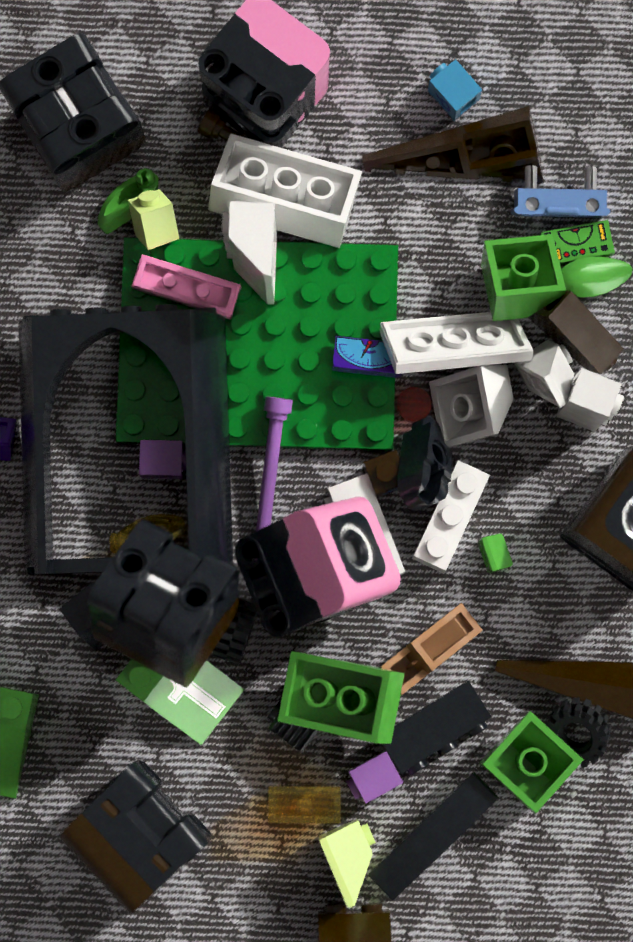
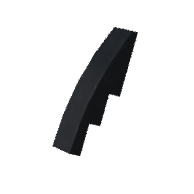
M472 772L428 813L422 822L406 835L369 872L368 876L393 901L499 797L475 772Z

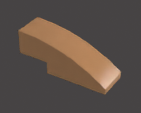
M460 603L379 668L405 673L401 695H403L481 633L483 629L464 605Z

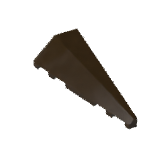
M529 106L363 155L362 161L365 172H371L372 169L394 170L395 174L405 175L406 171L425 172L426 176L473 180H479L480 176L501 178L502 182H512L513 179L525 180V167L528 165L532 167L534 165L537 166V184L544 183L537 136Z
M496 661L494 672L571 699L580 698L582 703L585 702V699L591 700V706L598 704L604 710L633 720V662Z

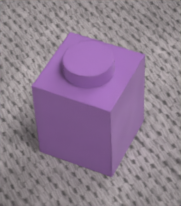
M140 440V477L142 479L183 480L184 471H186V450H184L185 445L183 441Z
M386 751L349 770L352 778L346 781L354 798L357 800L363 797L365 803L403 783Z

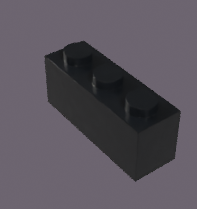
M465 681L395 725L391 744L382 745L401 774L408 771L411 776L428 765L425 759L437 752L441 757L458 746L455 741L457 738L465 733L471 738L486 729L488 726L485 721L491 718V715L471 683Z

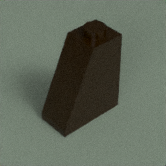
M566 290L563 296L528 317L559 346L561 344L564 345L571 357L586 370L602 374L615 365L618 359L617 356L624 350L572 291Z

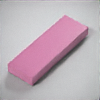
M143 254L141 255L131 286L134 290L195 309L216 308V314L227 319L232 318L241 290L240 284Z

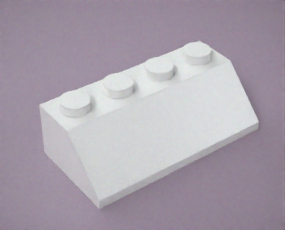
M230 133L211 184L208 210L219 214L230 212V201L274 203L276 230L340 248L362 171Z
M230 201V212H223L222 234H224L227 259L233 260L235 271L267 304L274 305L277 246L274 203Z

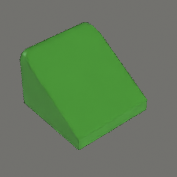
M502 534L486 536L478 541L487 572L491 574L513 565Z

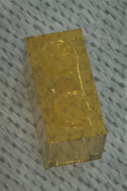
M269 785L268 823H341L340 785Z

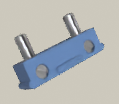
M531 165L525 167V188L514 190V208L511 210V214L514 216L602 218L610 213V209L607 208V190H596V167L588 166L585 168L584 189H537V166L533 165L531 167Z

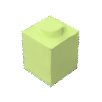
M160 189L142 192L138 197L128 200L135 236L147 250L179 239L173 204Z

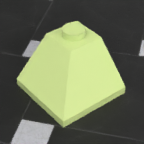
M358 819L319 835V842L348 908L356 903L372 857L370 845L376 843L368 824L361 826Z

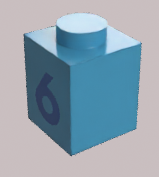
M456 59L448 66L445 63L441 64L429 76L431 80L429 81L428 92L454 121L480 100L482 94L481 87Z

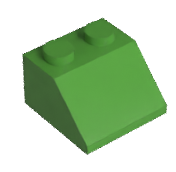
M553 234L484 241L481 269L493 321L528 318L566 293Z
M529 711L498 741L479 764L531 812L537 813L584 759Z

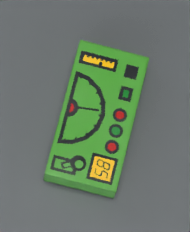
M608 220L540 233V235L553 234L560 265L585 257L613 256L615 253Z

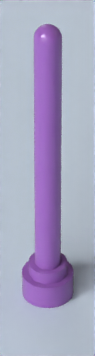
M265 396L264 411H267L266 418H269L256 531L271 524L283 420H287L288 414L292 412V399Z

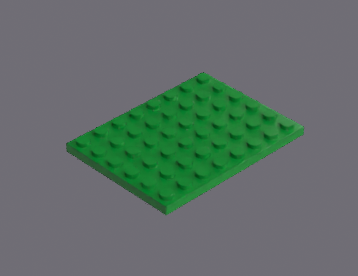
M124 237L121 307L140 306L142 311H155L156 305L173 304L177 305L179 310H195V308L132 289L131 286L142 254L241 285L232 318H225L230 447L266 448L269 418H266L267 411H264L265 396L293 400L292 412L288 414L287 420H283L280 448L393 451L395 378L332 371L336 336L383 341L380 335V323L397 321L398 245L341 244L340 248L323 243L277 242L273 305L267 304L235 271L233 260L227 259L224 240L178 239L147 250L138 238ZM120 333L116 443L140 444V440L183 441L184 445H186L184 409L180 393L170 371L151 348L129 335Z

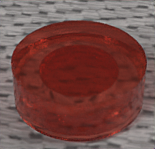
M407 388L401 392L397 399V412L403 420L414 423L429 415L431 398L421 388Z

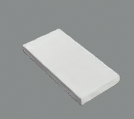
M491 312L380 323V335L395 374L532 361L533 349L519 319L493 321Z

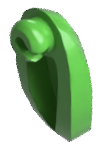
M143 168L136 173V176L120 184L102 205L97 223L99 228L105 234H109L130 221L132 218L128 200L138 197L142 192L158 190L159 177L151 169Z
M585 257L568 263L561 268L566 290L572 291L576 297H595L608 293L627 281L632 275L633 270L630 264L607 257Z

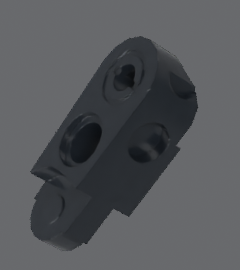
M430 416L412 423V430L403 434L397 476V487L403 502L409 509L420 511L445 499L448 493V483L451 482L452 450L444 443V437L439 424Z

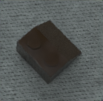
M382 903L361 904V910H347L346 904L325 905V911H318L319 942H392L389 909H382Z

